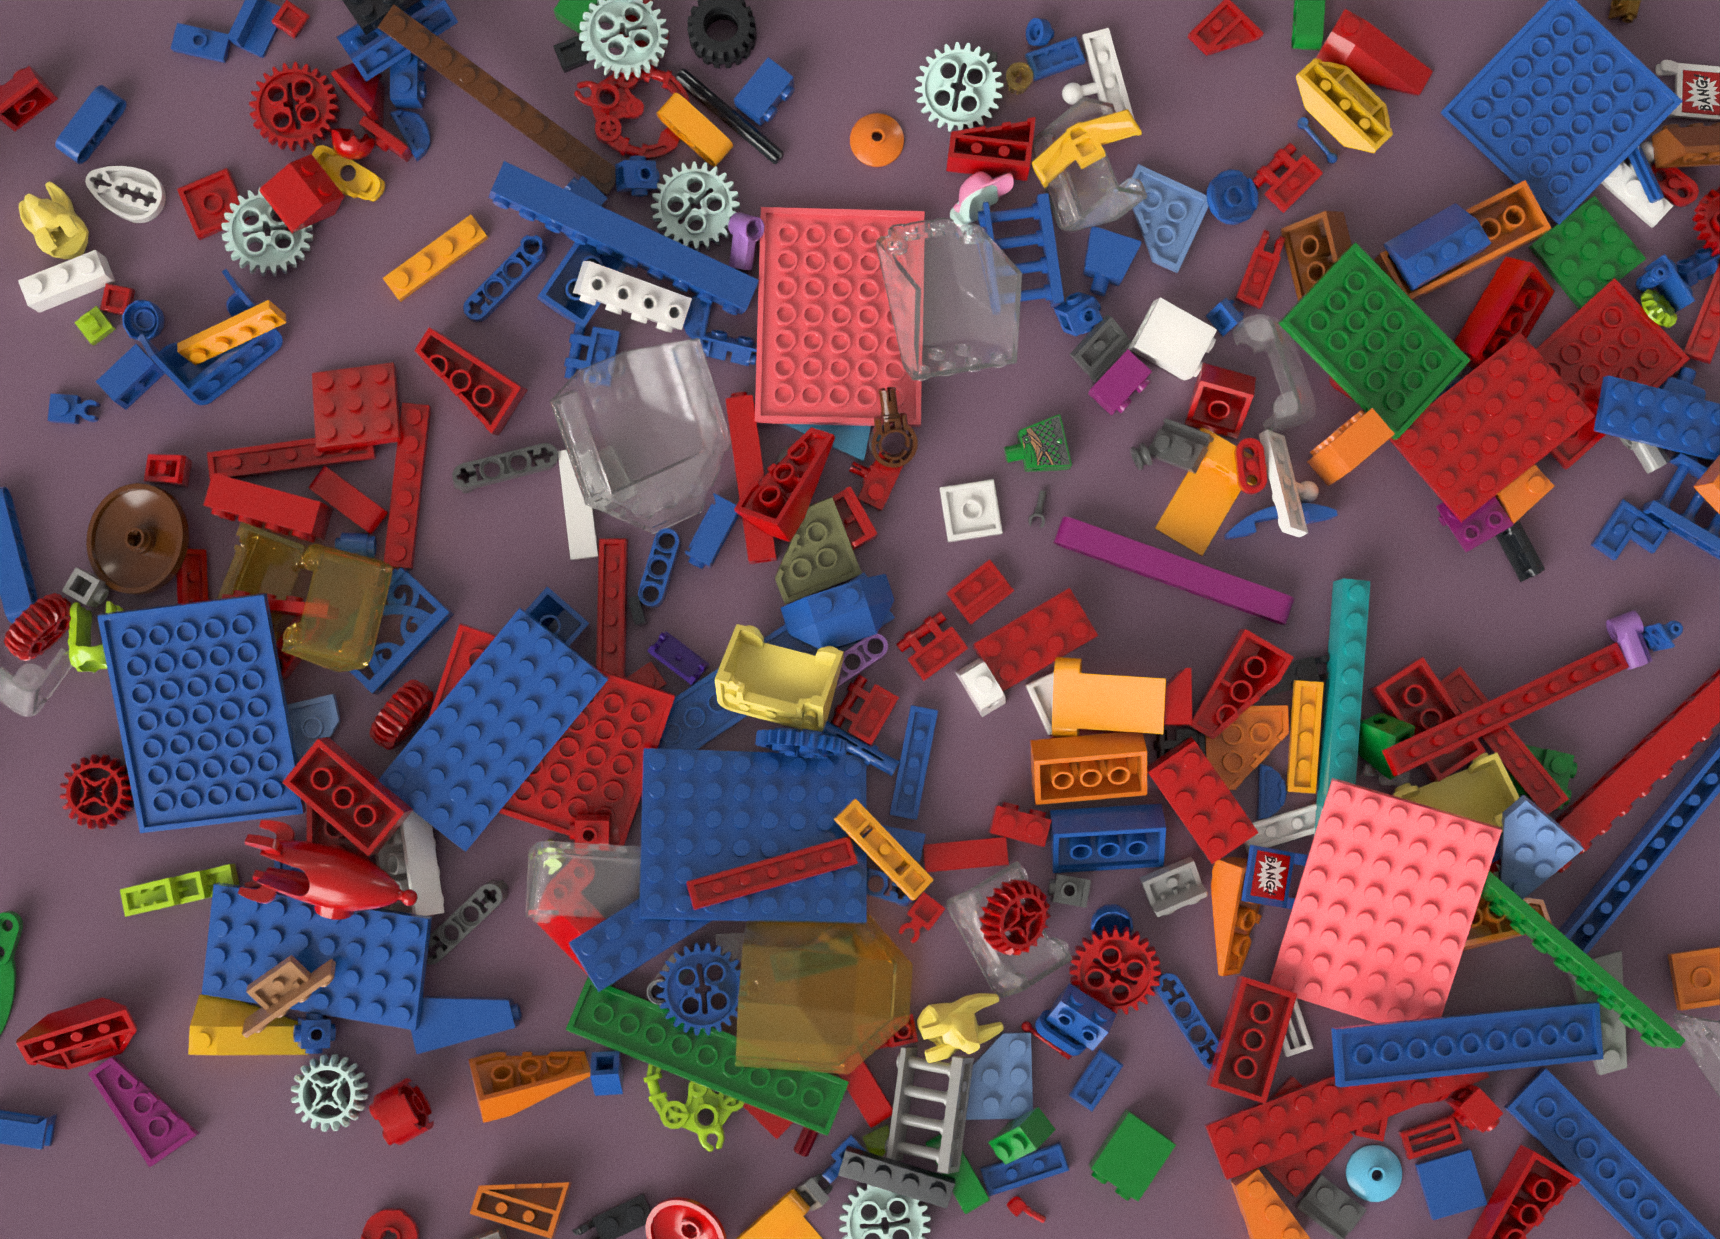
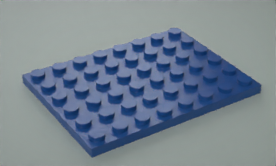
M267 593L103 613L97 616L140 833L298 815L306 812L305 802L282 783L297 765L298 761Z
M644 748L639 919L865 924L867 922V853L851 837L850 839L858 862L856 865L697 910H693L686 885L687 881L849 836L834 818L855 798L866 809L865 761L856 755L828 756V759L804 758L802 756L799 758L786 756L785 753L779 754L774 752Z

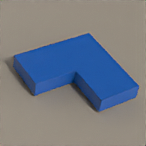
M1622 499L1591 543V546L1613 561L1617 560L1629 540H1632L1652 554L1655 553L1669 532V529Z

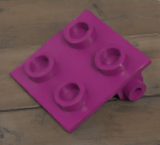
M1496 497L1488 501L1462 523L1444 502L1436 506L1440 513L1438 517L1440 523L1443 526L1448 525L1466 553L1514 525Z

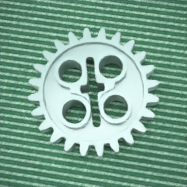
M597 0L598 6L590 3V13H583V19L586 22H580L579 29L584 32L579 34V40L585 41L582 44L581 50L589 51L587 61L596 59L595 69L604 66V75H607L612 70L614 71L615 79L619 77L621 72L624 73L626 80H629L630 72H634L635 76L640 78L641 69L646 73H650V64L658 66L659 60L657 57L663 58L665 51L662 48H667L668 40L664 38L668 36V29L663 28L666 24V19H658L661 10H651L653 1L644 4L643 0ZM634 15L638 18V21L630 22L625 17ZM609 23L613 28L604 30L600 27V24ZM644 40L648 46L639 47L635 44V41ZM619 48L622 54L613 55L609 49Z
M956 42L954 50H951L945 44V53L941 54L939 50L935 49L937 58L932 59L927 56L926 59L930 65L928 67L920 66V69L925 74L924 76L916 77V80L921 82L922 86L915 88V91L923 93V96L917 99V103H926V106L921 111L923 114L931 111L932 114L928 120L933 122L938 118V128L941 129L947 123L949 132H952L955 125L958 126V130H964V125H968L970 129L974 128V122L976 121L981 126H984L982 117L985 115L992 119L993 117L989 112L990 108L999 109L994 100L1003 98L1001 94L996 92V89L1004 87L1003 83L996 82V79L1001 77L1002 73L992 71L998 64L996 62L988 64L987 61L990 58V54L987 53L981 57V47L978 46L972 52L970 43L966 44L964 50L961 49L959 42ZM965 63L967 67L962 84L966 87V90L960 92L957 111L953 112L952 107L957 93L952 87L959 84L961 66ZM947 64H953L956 67V74L950 79H946L942 75V69ZM973 70H980L983 73V79L978 84H971L968 80V76ZM942 91H947L950 94V101L945 106H940L936 102L937 95ZM967 97H974L977 101L976 108L971 112L964 111L962 103Z
M693 161L691 169H687L686 165L682 163L681 172H678L674 167L671 168L673 174L671 178L665 174L663 175L665 185L657 183V189L661 193L652 194L653 199L658 202L651 205L652 211L658 212L653 215L654 222L662 221L657 226L658 231L667 230L664 236L668 238L674 237V241L679 243L682 241L683 245L687 247L690 244H694L696 251H699L700 244L703 243L706 249L709 250V242L712 240L715 244L720 245L718 237L720 235L724 238L729 237L726 231L729 220L733 214L737 213L733 210L740 208V202L733 201L739 197L737 191H731L734 187L733 181L725 183L727 174L723 173L717 176L718 167L716 166L711 171H708L706 162H704L701 169L697 168L695 161ZM692 183H700L702 189L699 192L693 193L688 190ZM709 189H713V192L705 197L706 192ZM712 201L722 203V207L718 211L708 209V205ZM674 202H681L684 205L679 212H672L669 208ZM700 203L701 209H691V204L698 205ZM684 217H686L685 221L682 224L678 223L679 220H682ZM699 220L703 222V226L700 230L694 231L689 228L690 223Z
M248 190L249 198L246 200L239 195L240 205L230 203L233 213H224L225 219L229 222L222 223L221 225L223 230L228 231L222 234L223 241H230L225 245L226 251L235 250L231 254V259L234 261L241 258L240 268H244L249 264L251 274L259 268L262 277L265 276L267 270H271L272 275L276 277L277 269L279 268L287 274L288 264L296 269L297 263L295 259L305 260V255L301 251L311 250L310 245L306 242L313 241V235L307 233L313 230L312 225L294 233L286 231L288 227L283 221L276 222L272 219L276 212L259 190L256 196ZM248 216H255L259 219L255 225L244 223ZM265 228H270V236H265ZM243 233H249L250 235L244 237ZM280 239H288L291 242L287 248H279L276 243ZM254 242H259L263 245V248L258 252L248 249L249 245Z
M858 1184L857 1191L859 1194L849 1193L848 1197L852 1203H843L842 1205L848 1211V1213H843L839 1216L840 1220L847 1222V1224L839 1226V1231L848 1232L842 1239H865L869 1233H876L881 1239H893L894 1232L899 1229H903L909 1234L907 1239H927L922 1233H929L931 1231L930 1227L923 1225V1223L931 1220L930 1215L922 1214V1212L928 1209L927 1204H918L920 1200L867 1184V1188L864 1189ZM893 1201H901L905 1204V1209L902 1213L895 1214L890 1211V1204ZM864 1205H874L877 1208L876 1214L872 1217L864 1216L861 1212ZM887 1217L888 1222L894 1223H889L888 1229H883L882 1225L879 1224L881 1223V1218ZM904 1218L910 1219L909 1223L895 1222ZM863 1223L878 1224L867 1228H860V1224Z

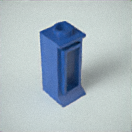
M715 493L713 495L716 504H711L688 547L691 551H685L686 556L690 557L688 562L700 569H703L704 566L712 567L739 517V514L734 511L736 504Z
M0 1110V1144L40 1150L44 1149V1146H51L57 1114L45 1119V1116Z

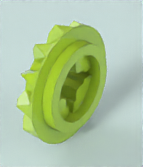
M1649 289L1641 294L1642 307L1655 323L1668 328L1676 323L1677 315L1675 309L1671 307L1670 302L1663 295H1659L1657 291Z

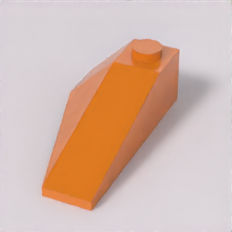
M1221 858L1215 862L1212 869L1211 895L1218 975L1220 976L1240 974L1252 943L1249 937L1255 923L1259 924L1262 917L1258 914L1261 904L1241 901L1248 859Z
M1481 896L1463 951L1522 935L1511 928V921L1505 915L1501 917L1491 911L1488 907L1490 902H1487ZM1526 897L1523 899L1551 923L1544 900Z
M585 1051L550 1052L548 1055H532V1052H522V1056H506V1052H494L468 1059L483 1123L512 1116L590 1077V1067Z

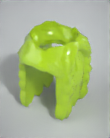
M106 601V613L125 611L119 605ZM75 602L70 608L71 621L68 631L71 665L78 672L95 673L99 669H107L103 643L91 646L92 612L86 610L85 607H81L79 602Z

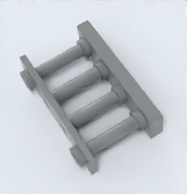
M901 1047V1052H899L896 1060L898 1074L890 1134L885 1143L887 1158L900 1161L903 1160L904 1154L936 1160L938 1163L937 1172L946 1174L959 1172L974 1057L952 1056L950 1063L940 1061L928 1063L926 1059L917 1057L918 1047ZM915 1069L947 1074L950 1078L948 1090L945 1092L913 1086ZM911 1097L944 1103L946 1106L944 1119L938 1120L909 1114ZM907 1125L939 1131L942 1135L941 1147L936 1149L905 1142Z

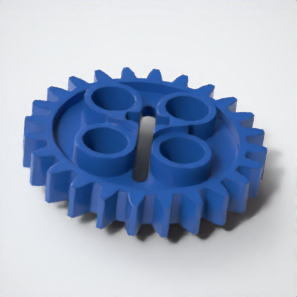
M778 727L774 728V730H758L756 734L755 745L778 751L779 754L785 753L786 756L828 759V756L840 757L846 755V740L824 735L820 731Z
M694 943L693 951L691 952L686 946H683L684 955L680 956L678 953L673 952L676 961L672 963L666 960L665 963L669 970L659 971L665 977L664 981L656 982V985L663 988V991L657 993L656 997L665 998V1001L659 1007L660 1009L669 1008L665 1018L669 1019L675 1016L673 1026L677 1027L684 1023L683 1031L685 1033L688 1032L691 1026L694 1027V1034L697 1036L701 1028H704L707 1035H710L711 1027L713 1026L718 1032H721L720 1023L724 1022L731 1026L729 1016L733 1015L739 1018L740 1015L735 1008L737 1006L745 1007V1004L739 1001L740 997L748 996L747 992L741 990V986L748 984V981L740 980L739 978L745 970L735 969L739 960L735 959L730 962V951L720 955L721 946L717 945L714 951H711L710 943H706L703 950H700L698 943ZM699 963L702 965L703 983L709 986V990L705 991L707 1014L702 1012L701 994L695 992V988L700 985L696 967ZM711 965H719L722 970L721 976L717 980H710L707 977V970ZM684 969H690L694 974L693 981L687 985H683L679 981V974ZM716 993H722L725 996V1004L721 1008H713L711 1006L712 996ZM689 997L695 998L698 1003L696 1010L686 1013L682 1008L684 1000Z

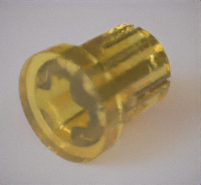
M1017 62L1007 69L1006 82L1011 93L1014 94L1016 90V94H1023L1032 83L1033 71L1029 65ZM1021 72L1022 80L1020 83H1016L1015 80Z

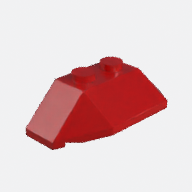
M102 997L47 1014L16 1040V1045L28 1065L36 1066V1064H40L50 1068L70 1070L122 1054L136 1033L137 1025L127 1006Z

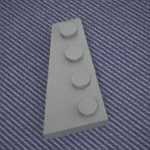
M1618 950L1591 958L1623 985L1622 951ZM1568 971L1567 974L1576 1003L1598 1002V996L1591 990L1586 991L1575 982L1576 977ZM1599 1003L1604 1059L1593 1060L1596 1073L1603 1075L1627 1068L1625 1025L1618 1019L1620 1015L1613 1009L1608 1010Z

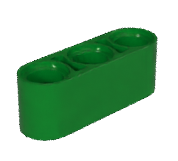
M1294 0L1292 49L1316 51L1321 49L1325 0Z
M941 1133L926 1141V1146L939 1149L942 1140ZM962 1150L959 1172L942 1174L956 1179L953 1194L964 1213L967 1214L990 1201V1198Z

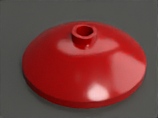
M672 1197L659 1202L652 1209L646 1221L647 1239H727L723 1225L717 1216L705 1205L689 1198Z

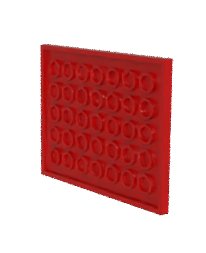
M463 623L459 624L429 717L497 636L496 634ZM598 669L609 678L608 681L498 813L568 836L570 822L575 823L577 814L611 815L609 849L622 853L642 794L643 749L658 748L675 694Z

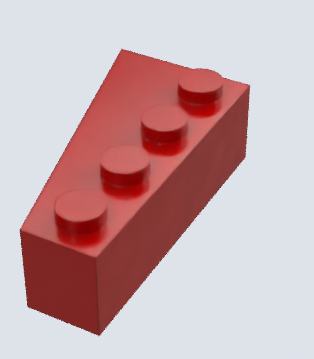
M429 327L414 350L435 374L447 384L449 389L460 398L472 414L485 425V428L491 434L499 436L528 389L433 328Z
M1520 1145L1467 1239H1527L1526 1235L1534 1226L1538 1227L1545 1219L1544 1215L1554 1205L1557 1206L1565 1198L1563 1195L1570 1187H1575L1581 1179L1535 1151Z

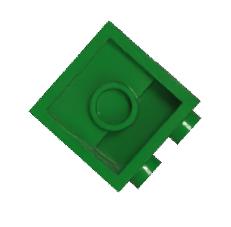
M1525 744L1569 798V800L1555 809L1562 810L1563 805L1567 806L1571 799V790L1567 789L1569 778L1573 779L1577 772V763L1573 762L1574 755ZM1507 770V773L1519 797L1525 795L1532 801L1528 794L1523 790V788Z

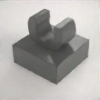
M822 1174L810 1177L795 1188L811 1207V1211L822 1207L830 1199L827 1194L832 1191L833 1187L829 1185L822 1190L818 1185V1181L823 1177Z

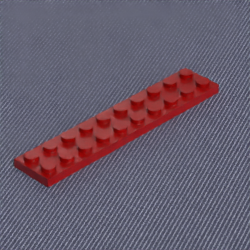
M1488 1072L1349 1087L1336 1086L1335 1074L1271 1098L1266 1101V1104L1258 1103L1207 1123L1204 1126L1224 1177L1228 1180L1487 1079L1489 1074Z

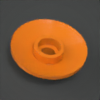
M881 113L869 114L859 119L850 134V146L853 154L860 162L871 167H883L891 164L899 157L904 145V135L900 125L892 117ZM879 133L882 139L874 141L872 139L873 134Z

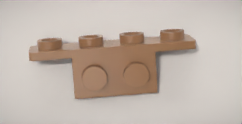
M290 955L247 986L246 992L261 1008L245 1019L242 1035L248 1038L253 1033H260L269 1022L276 1017H283L298 1002L306 1001L312 992L319 987L329 985L335 976L336 962L330 959L310 973Z

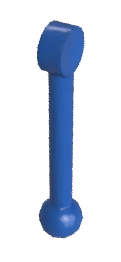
M1301 117L1297 122L1298 128L1305 129L1326 154L1329 163H1335L1338 159L1337 154L1330 152L1308 126V119Z

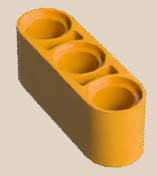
M676 92L656 112L658 118L713 167L717 166L733 148L732 142L683 96Z

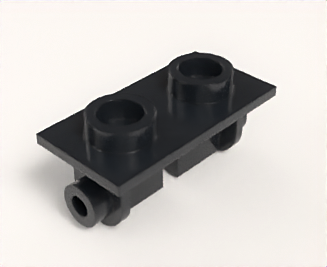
M1520 521L1496 535L1520 582L1545 570Z

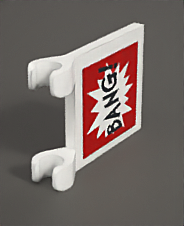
M1663 60L1660 64L1656 65L1655 73L1657 76L1675 75V94L1683 101L1667 118L1720 121L1719 66L1677 63L1672 60Z

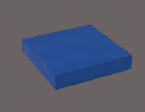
M1466 1148L1415 1163L1432 1220L1487 1205L1471 1149Z

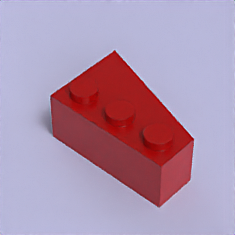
M1036 117L1027 118V121L1012 124L1009 121L995 127L985 128V126L951 132L946 171L975 174L976 172L983 171L991 177H999L1010 173L1014 180L1027 181Z

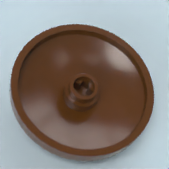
M142 483L119 487L101 501L90 520L86 546L91 567L97 577L106 582L105 585L118 592L134 595L154 592L172 580L181 568L188 550L189 527L181 505L164 489Z

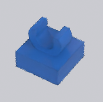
M1227 298L1218 303L1206 315L1222 336L1229 333L1244 319L1242 317L1244 312H1238L1233 306L1234 300H1228Z

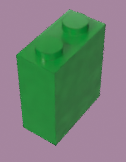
M1125 1109L1088 1164L1091 1170H1093L1091 1175L1104 1185L1107 1181L1117 1187L1115 1192L1125 1200L1129 1201L1132 1197L1138 1202L1176 1144Z

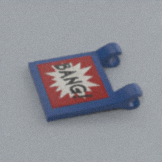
M1250 845L1241 901L1292 909L1295 898L1288 896L1293 864L1305 866L1308 855Z

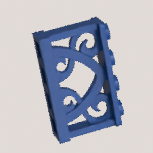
M402 567L399 570H392L384 579L386 583L380 590H373L366 597L365 601L367 603L360 611L358 609L354 610L347 617L346 622L348 623L341 631L337 629L328 637V644L325 647L364 687L375 695H378L454 615ZM400 585H409L413 590V600L410 606L405 605L407 602L405 592L400 599L394 596L395 590ZM420 595L437 609L433 614L416 608ZM386 599H387L388 603L390 604V605L380 606ZM387 615H404L400 624L401 635L405 641L402 647L389 642L374 646L376 618ZM411 616L414 618L410 624L416 623L418 626L417 630L413 633L407 630V623ZM363 624V633L356 631ZM350 638H355L357 645L351 649L361 650L364 648L365 653L355 658L348 657L344 652L345 642ZM389 648L392 656L390 659L385 660L383 658L384 653L378 656L376 653L382 649ZM367 659L375 675L370 679L355 664Z

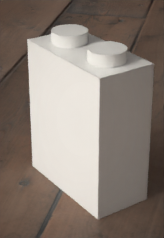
M1160 297L1152 302L1128 349L1185 381L1193 376L1196 377L1200 373L1203 364L1201 360L1205 352L1209 353L1216 342V339L1213 337L1217 329Z

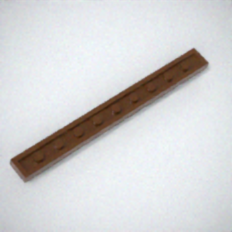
M393 4L378 26L381 31L579 176H584L605 195H608L616 183L615 167Z

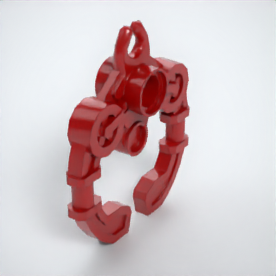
M650 64V73H646L641 69L640 78H637L634 72H630L629 80H626L624 73L620 72L619 77L615 79L613 71L612 75L599 83L588 80L578 82L577 88L589 87L591 89L589 97H583L578 90L574 92V95L579 102L591 107L596 120L595 136L597 140L607 144L613 150L620 153L621 156H625V154L629 156H645L646 160L663 157L675 150L680 138L668 127L661 132L657 144L647 145L643 143L640 148L629 144L630 138L625 137L624 139L621 136L622 125L619 121L621 119H638L643 115L644 105L642 101L630 92V90L637 86L639 80L649 83L651 78L663 82L662 88L667 89L672 95L675 92L680 94L690 103L686 90L672 75V71L667 70L665 72L654 68ZM604 94H609L615 101L612 104L606 105L599 98Z

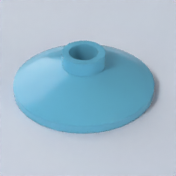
M1375 1144L1365 1145L1357 1149L1350 1156L1346 1165V1180L1350 1189L1361 1199L1370 1202H1380L1390 1198L1398 1190L1402 1181V1167L1397 1156L1388 1148ZM1380 1170V1178L1374 1180L1372 1178L1373 1171Z

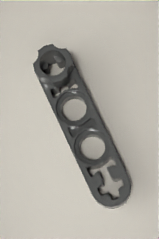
M541 443L462 463L453 470V485L455 489H459L463 493H470L475 488L546 471L557 464L558 451L552 444ZM543 450H546L548 454H553L550 457V462L545 463L544 459L535 460L536 466L531 467L529 453H533V458L540 457ZM520 456L526 460L527 465L523 470L512 468L511 460L514 457ZM489 463L497 464L500 472L495 477H488L484 473L485 466ZM477 466H479L480 476L482 478V480L480 481L477 480V474L474 468ZM462 474L472 476L469 478V483L465 484L463 480H458V477Z
M491 880L480 887L430 935L429 947L434 946L439 941L443 945L436 950V955L431 957L428 955L427 964H436L442 960L508 898L507 890L509 887L503 880ZM493 889L497 891L496 899L490 896L489 891ZM468 906H473L478 910L479 917L476 921H470L466 918L465 909ZM447 925H454L458 928L459 936L457 939L452 940L446 936L445 929Z

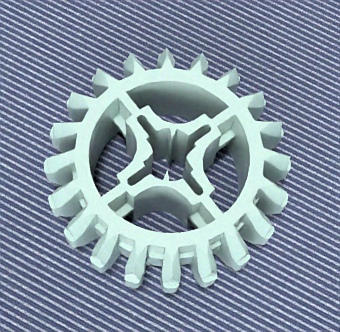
M326 1054L320 1056V1063L316 1058L309 1061L310 1067L303 1065L300 1068L304 1075L298 1074L294 1077V1080L300 1083V1085L291 1087V1091L298 1093V1096L291 1098V1102L300 1103V1106L295 1109V1113L304 1111L305 1115L301 1120L306 1122L310 1118L313 1119L311 1122V1128L313 1129L321 1122V1130L324 1132L329 1129L330 1125L333 1131L340 1129V1123L344 1127L349 1126L350 1119L355 1121L359 1118L356 1110L363 1111L366 1107L359 1101L366 1100L369 1096L361 1092L362 1089L368 1087L367 1082H359V1079L365 1076L364 1072L354 1073L358 1067L357 1063L347 1067L348 1057H344L339 1063L338 1054H333L330 1062ZM322 1070H332L341 1075L334 1081H329L325 1077L321 1078L317 1073ZM311 1082L313 1083L312 1087L316 1090L317 1093L316 1099L313 1103L311 1102L309 1095V1088ZM347 1082L351 1091L349 1104L346 1102L347 1098L343 1094V1087ZM338 1084L332 1092V1097L322 1101L326 1097L327 1089ZM328 1104L335 1109L339 1108L343 1112L337 1115H328L319 1110Z

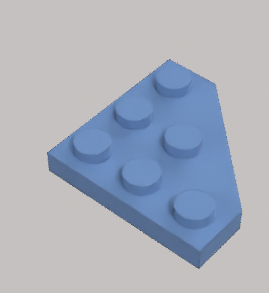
M1138 164L1127 186L1126 194L1152 262L1178 273L1209 207L1207 195Z
M335 694L287 704L297 761L299 762L318 738H331L341 723Z
M1522 795L1502 812L1503 832L1500 841L1501 865L1498 879L1521 899H1524L1584 848L1581 842L1529 798Z
M1030 1032L1001 1033L995 1042L973 1063L966 1120L1016 1119L1033 1110Z

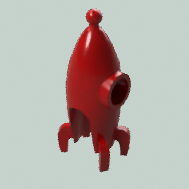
M261 820L259 827L274 832L277 836L276 839L248 834L245 839V845L262 849L260 855L304 871L299 872L268 867L265 872L255 870L253 880L261 884V887L259 889L240 887L238 891L239 895L261 904L271 903L275 899L277 892L293 899L314 905V910L317 914L334 920L349 918L354 914V911L385 907L398 900H401L406 906H412L417 902L418 896L414 890L407 889L402 891L390 875L367 858L328 845L294 840V829L284 822Z

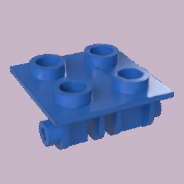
M1665 254L1644 268L1646 273L1636 280V287L1641 292L1656 287L1659 293L1670 302L1669 304L1675 309V313L1696 301L1691 287L1686 282H1683L1677 273L1676 264L1671 259H1668Z

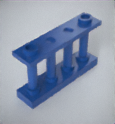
M420 0L404 11L436 36L458 23L445 0ZM358 23L337 36V39L366 82L411 53L379 28L365 35Z
M1049 194L1037 195L1035 203H1032L1030 207L990 212L989 202H984L981 207L982 211H978L979 227H984L994 290V292L989 293L991 308H996L997 315H1003L1005 311L1004 304L1044 298L1046 301L1050 300L1051 307H1057L1064 303ZM1031 217L1034 220L1038 219L1039 230H1036L1034 234L994 239L992 223ZM1035 244L1038 247L1042 246L1043 257H1040L1038 261L998 266L996 250ZM1039 271L1042 274L1046 273L1047 284H1044L1043 288L1002 293L1000 277Z
M1682 453L1676 454L1670 458L1669 462L1678 468L1660 500L1644 503L1641 511L1669 529V531L1720 560V535L1718 534L1720 530V514L1716 512L1708 528L1703 529L1694 524V518L1705 500L1703 496L1696 491L1684 514L1679 515L1670 510V503L1686 475L1689 473L1700 479L1708 469L1699 464L1695 456Z

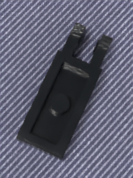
M1330 654L1291 661L1280 682L1269 689L1265 696L1293 690L1294 680L1320 682L1321 680L1328 679L1329 672L1319 675L1316 664L1328 663Z
M642 1193L593 1216L592 1220L575 1227L573 1233L575 1236L582 1235L591 1228L596 1227L599 1236L593 1239H616L646 1225L647 1218L652 1210L645 1194Z

